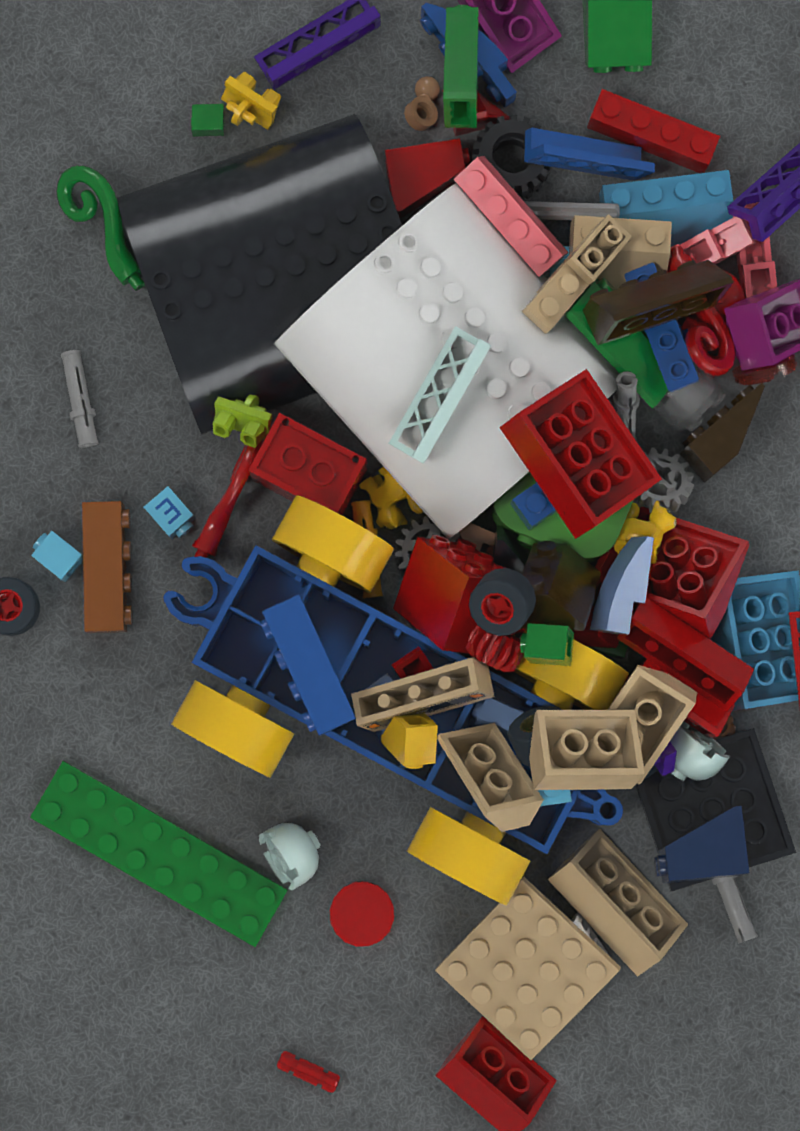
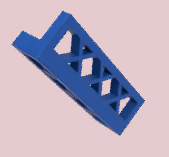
M537 128L525 130L524 162L626 180H637L655 172V163L641 161V147Z

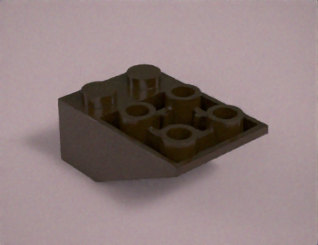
M763 383L755 389L751 385L747 386L730 402L734 407L729 409L725 405L706 422L709 425L707 430L700 426L682 443L686 448L680 455L688 462L689 466L704 483L739 454L765 388Z

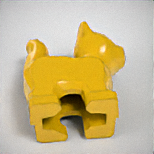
M384 467L378 470L380 474L373 478L369 477L359 484L361 489L368 492L372 503L378 508L376 523L380 528L394 529L408 523L401 510L396 507V503L407 499L409 507L413 512L417 514L423 512Z
M657 500L650 513L649 521L637 519L640 508L637 503L633 502L614 544L615 552L619 554L631 537H654L651 563L655 564L657 560L656 550L662 542L663 534L675 528L677 523L676 517L671 514L669 509L662 507L659 500Z

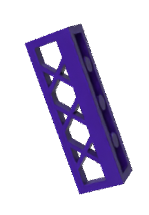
M347 0L255 55L254 59L273 90L380 27L381 16L375 6L370 7L366 0ZM360 4L364 12L349 21L345 20L347 10ZM340 14H342V18H341V19L335 18V17L339 16ZM329 22L340 25L326 35L319 36L320 28L325 23ZM316 29L315 35L309 34ZM300 38L313 41L296 53L292 52L294 42ZM289 45L288 51L282 50ZM273 54L286 57V59L271 68H268L264 62L265 59Z
M800 143L727 206L729 215L749 222L752 239L763 242L800 209ZM799 166L796 170L783 173L788 168ZM779 184L774 189L763 191L767 186ZM759 202L751 210L744 208L748 204Z

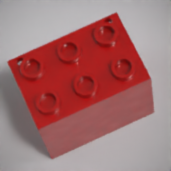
M279 413L248 472L254 482L290 501H293L296 495L343 515L367 471V459ZM354 457L359 459L357 463L353 461Z
M432 535L431 539L417 537L393 609L441 650L469 653L466 649L469 641L468 637L477 625L471 616L469 608L470 595L485 574L494 569L505 567L495 564L492 556L476 549L477 545L469 540L458 539L457 542H452L438 535Z

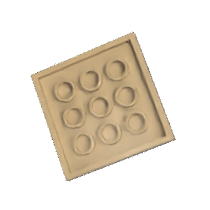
M523 877L508 905L498 903L437 966L435 971L524 1055L532 1060L620 971L621 967L533 884Z

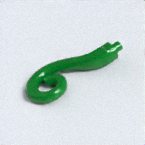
M82 165L66 169L61 174L56 189L60 208L69 219L75 222H86L96 215L98 201L95 194L97 195L103 210L105 250L108 264L122 285L130 284L135 291H138L145 285V282L139 276L141 271L138 263L126 246L122 216L112 186L102 174L90 167ZM78 182L87 184L93 190L81 192V199L83 201L81 209L76 206L72 197L73 188Z

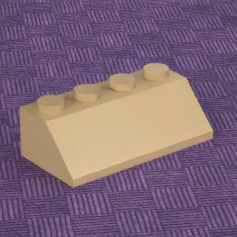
M598 829L570 855L548 879L637 977L658 963L688 926V923L601 829Z

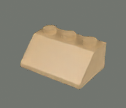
M574 216L570 224L569 255L605 217ZM613 218L632 237L597 277L599 280L605 278L617 290L626 282L624 277L626 273L644 265L654 263L657 271L668 269L672 222Z
M637 665L608 708V710H635L645 775L638 781V784L642 783L696 704L697 696L695 690L673 676L641 665Z
M537 710L534 716L529 756L533 790L632 789L645 775L635 710Z
M495 723L438 735L437 740L485 818L501 832L531 824L544 799L538 790H533V782Z

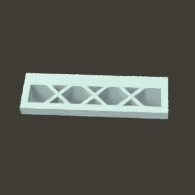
M455 326L388 444L424 464L491 345ZM459 336L475 347L468 358L454 362L451 346L456 337ZM448 353L451 363L441 365ZM465 363L458 375L455 365ZM452 366L455 382L452 387L437 391L434 380L435 374L440 369ZM430 383H432L434 392L425 394ZM448 392L441 404L439 394ZM435 396L439 409L435 417L421 420L417 408L421 399ZM415 411L417 422L407 424ZM432 421L424 434L422 424ZM418 425L422 439L414 451L400 443L398 439L405 428Z

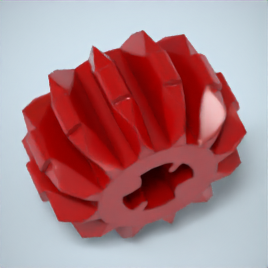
M476 625L468 637L469 641L466 649L469 654L496 670L513 672L524 656L520 650L521 639L513 634L497 636L487 633Z

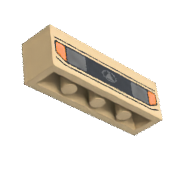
M472 657L355 692L351 696L357 726L376 732L386 729L394 716L416 714L431 716L494 697L488 665Z

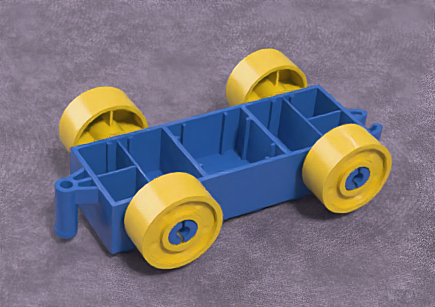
M297 495L294 497L272 538V541L300 558L296 566L255 545L238 578L227 574L226 570L212 559L202 556L187 557L182 561L183 570L193 577L201 576L211 582L213 586L211 600L203 606L196 607L187 603L184 596L175 591H168L163 597L169 612L182 623L195 627L202 626L209 630L191 663L232 684L225 696L195 680L171 725L269 778L272 777L295 733L271 721L265 715L270 706H273L306 724L302 713L307 712V709L302 699L295 700L289 688L288 682L293 681V678L288 668L281 670L274 655V652L279 650L274 637L269 640L267 639L259 622L265 619L262 611L298 594L300 595L353 712L354 707L351 694L365 690L387 673L393 681L399 680L400 678L393 669L392 664L418 646L434 669L467 659L456 652L441 650L428 637L335 588L337 582L341 580L357 589L371 593L394 548L374 533L314 501ZM574 639L571 666L533 664L523 656L520 664L517 665L513 672L534 684L531 692L489 670L494 692L493 698L524 712L541 706H555L562 710H571L573 705L582 710H608L629 675L625 669ZM477 702L429 716L438 725L437 737L441 733L473 727L468 724ZM356 719L325 733L328 737L466 810L467 812L462 822H459L430 807L407 852L451 878L506 906L530 863V860L501 845L506 833L548 854L567 817L588 819L594 824L609 826L616 824L623 814L621 802L616 797L610 796L605 789L570 790L572 802L540 806L529 826L501 832L485 818L438 740L436 764H425L422 768L410 769L404 767L383 746L374 732L357 726ZM510 743V747H511L512 751L514 752V754L516 755V753H515V751H514V748H513L512 744ZM521 763L532 781L531 767Z

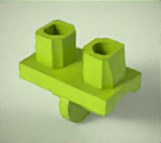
M250 394L245 402L238 399L234 402L218 396L214 403L213 433L226 438L230 436L232 430L241 432L240 439L244 445L256 448L262 439L265 440L271 429L272 414L268 413L267 409L258 406V396Z

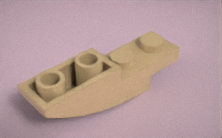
M608 214L547 279L522 312L545 334L548 333L584 290L597 279L632 236Z

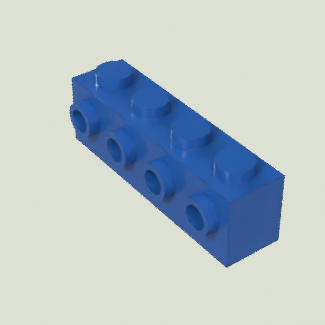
M298 594L262 611L265 619L259 622L267 639L269 640L274 637L279 650L275 651L274 655L281 670L289 669L293 681L288 682V685L295 700L302 699L307 712L302 713V716L309 731L316 730L320 736L355 720L354 712L300 595Z

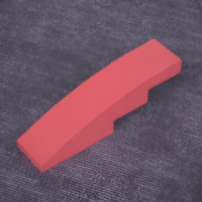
M759 202L748 204L744 208L751 210ZM770 236L763 242L755 240L756 243L736 254L739 278L743 286L745 299L777 287L775 261H772Z
M733 217L711 230H705L680 245L672 246L670 250L673 247L681 246L684 254L690 255L696 263L709 260L716 265L754 245L756 241L752 239L751 231L746 221Z

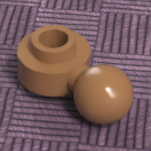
M425 76L417 81L415 85L417 97L405 107L404 114L407 123L418 131L427 130L438 119V111L432 101L438 97L440 86L433 77Z

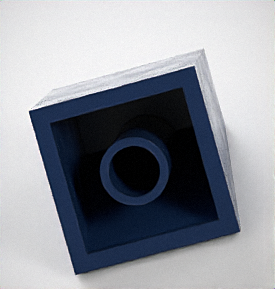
M735 806L660 849L659 855L654 857L656 877L662 876V883L749 874L742 806Z

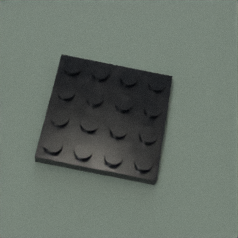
M754 728L715 740L726 750L724 755H729L730 758L716 775L706 780L696 781L686 777L683 781L672 773L662 776L657 769L654 774L644 779L641 784H636L658 855L660 849L735 806H742L749 868L796 853ZM711 879L668 883L670 892Z

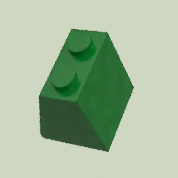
M582 0L585 64L588 68H593L595 73L612 72V67L624 66V71L639 72L643 71V66H652V0Z

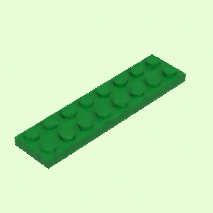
M62 761L30 816L36 822L253 947H256L288 891V889L65 761Z

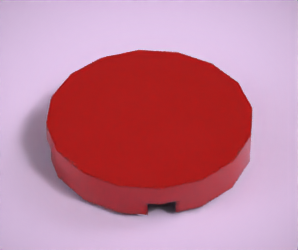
M367 881L352 882L342 887L334 896L330 907V923L336 935L345 943L356 947L371 946L380 942L390 932L394 921V905L388 893L379 885Z

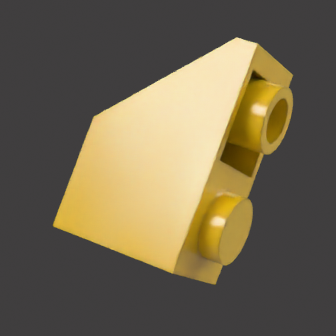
M427 714L394 716L381 735V743L406 768L419 769L425 764H436L438 725Z

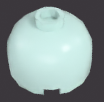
M683 721L670 740L677 751L675 768L672 774L683 781L686 777L696 781L706 780L716 775L730 757L729 755H724L726 750L713 738H707L698 731L688 730L687 728L690 725Z
M281 823L259 835L260 845L266 842L269 851L264 853L265 858L283 884L288 881L291 883L288 889L294 890L313 877L318 869L319 855L317 849L320 848V843L312 831L306 832L301 826L293 823Z

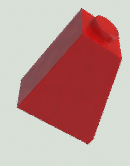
M460 138L385 150L390 194L399 218L404 217L456 183L454 178L470 164L468 148H462Z

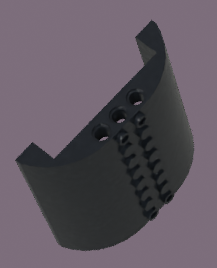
M355 114L117 197L119 210L136 260L201 434L213 431V421L215 418L214 403L218 396L234 402L236 399L245 402L246 398L252 394L258 396V406L269 411L317 393L274 343L331 287L402 226L373 147L360 120Z

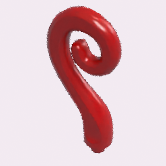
M681 246L673 247L670 250L671 258L668 263V273L677 270L680 265L692 261L690 255L684 254ZM714 306L697 313L709 328L701 324L693 326L686 333L685 341L693 362L705 373L712 376H720L726 374L733 367L736 355L730 330ZM700 340L704 343L708 351H714L718 348L717 359L709 356L704 351Z
M262 441L256 448L244 446L232 471L230 484L226 492L210 513L199 537L192 544V547L197 549L194 557L202 556L208 558L209 555L216 556L218 544L227 527L236 501L250 475L248 469L257 455Z

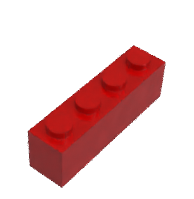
M604 89L600 92L587 126L590 130L625 144L641 147V150L698 173H705L720 139V136Z
M647 597L645 603H638L632 611L630 633L618 634L617 636L618 640L727 712L744 693L754 671V668Z

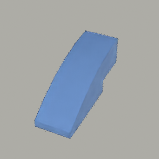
M631 537L619 552L600 588L590 630L609 634L630 633L633 603H645L654 537Z

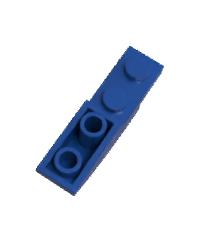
M425 3L421 6L422 18L420 23L428 35L431 36L434 33L440 41L438 47L445 57L446 9ZM479 30L478 78L481 76L488 85L486 91L495 103L500 101L504 108H506L515 101L517 93L502 73L507 69L508 59Z

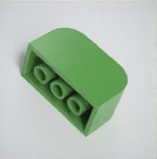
M530 472L491 504V514L496 526H504L523 549L531 551L534 543L542 541L566 543L591 563L600 559L601 556L613 547L633 500L576 539L557 511L529 531L510 505L512 499L536 483Z

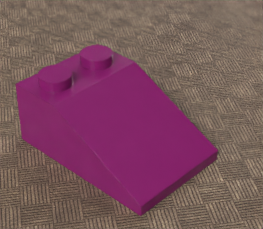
M457 0L460 5L478 7L479 30L508 59L507 69L510 73L516 71L562 37L540 0Z
M800 278L743 299L724 309L726 323L731 331L735 345V355L739 360L741 370L775 365L800 351Z

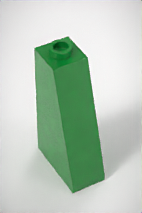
M468 5L446 7L443 86L445 128H477L478 7H470Z

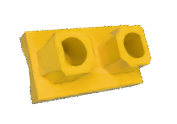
M246 72L240 74L236 79L229 76L225 81V90L221 100L227 103L226 108L234 113L231 123L238 126L243 120L251 125L256 122L269 130L274 123L281 95L272 89H267L262 96L253 91L256 87V80Z

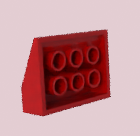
M587 369L523 409L499 427L575 539L603 522L662 480Z
M641 507L637 519L649 521V509ZM676 518L675 528L663 534L662 542L656 550V563L650 564L646 597L711 639L726 612L749 548V541ZM614 545L607 553L600 557L595 565V568L601 572V581L595 600H597L600 588L611 565L618 556ZM633 603V609L638 603Z

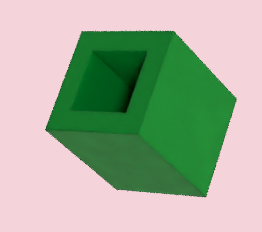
M528 623L527 633H522L521 653H524V657L533 664L571 666L574 632L568 626Z

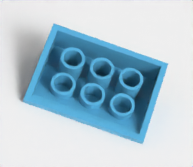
M799 570L737 578L726 612L710 639L754 668L744 693L734 703L735 706L732 711L798 701L788 613L800 611ZM796 618L797 629L800 633V618Z

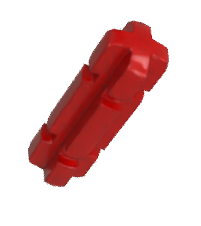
M288 1051L282 1052L277 1062L279 1070L286 1073L292 1071L294 1072L292 1076L314 1086L320 1084L322 1085L321 1089L329 1093H333L336 1090L340 1081L338 1074L332 1071L326 1073L323 1071L324 1068L301 1057L299 1060L295 1059L296 1055Z

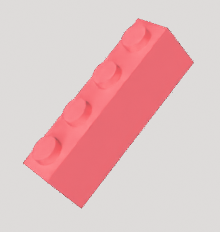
M485 156L474 159L454 178V181L538 277L546 274L569 253Z

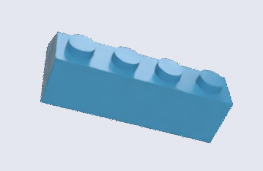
M729 170L602 185L599 193L600 203L619 205V218L672 222L671 247L676 244L680 245L705 230H711L733 218L732 215H729L727 206L733 202Z

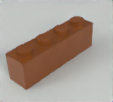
M121 501L82 502L84 631L87 633L127 632V625H132L133 623L132 605H127L126 593L132 592L131 573H126V561L131 560V542L125 541V529L131 526L130 509H125V505Z

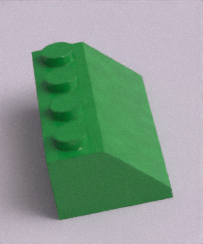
M597 278L567 310L565 316L619 374L631 372L636 375L638 379L637 393L653 409L668 392L645 330L597 345L583 313V309L593 293L602 289H608L609 292L615 290L605 278L601 280Z

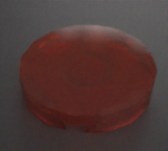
M792 354L775 365L741 370V366L738 365L732 370L734 382L744 386L756 385L772 381L779 372L782 373V376L789 375L797 368L796 357Z

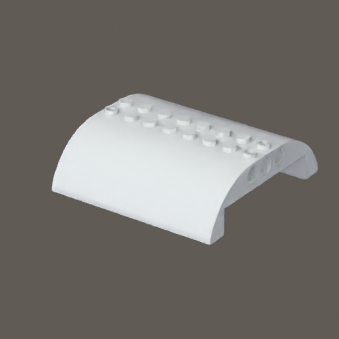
M457 183L427 204L358 263L300 316L274 343L448 539L473 521L529 472L499 428L500 426L585 369L589 371L607 399L617 390L616 378L619 375L617 370L565 314L545 334L522 312L537 294L540 287L547 281V278L544 275L541 277L536 275ZM456 326L473 337L487 342L491 347L423 464L388 443ZM459 336L456 337L451 346L454 362L468 358L475 347ZM448 353L441 365L451 363ZM465 363L455 365L458 375ZM452 366L440 369L435 374L434 380L437 391L452 387L455 382ZM430 383L425 394L434 392L432 383ZM448 392L439 394L441 404ZM435 396L421 399L417 406L421 420L435 417L439 410ZM415 411L407 424L417 422ZM432 421L422 424L424 434ZM419 426L405 428L398 441L415 451L422 439Z

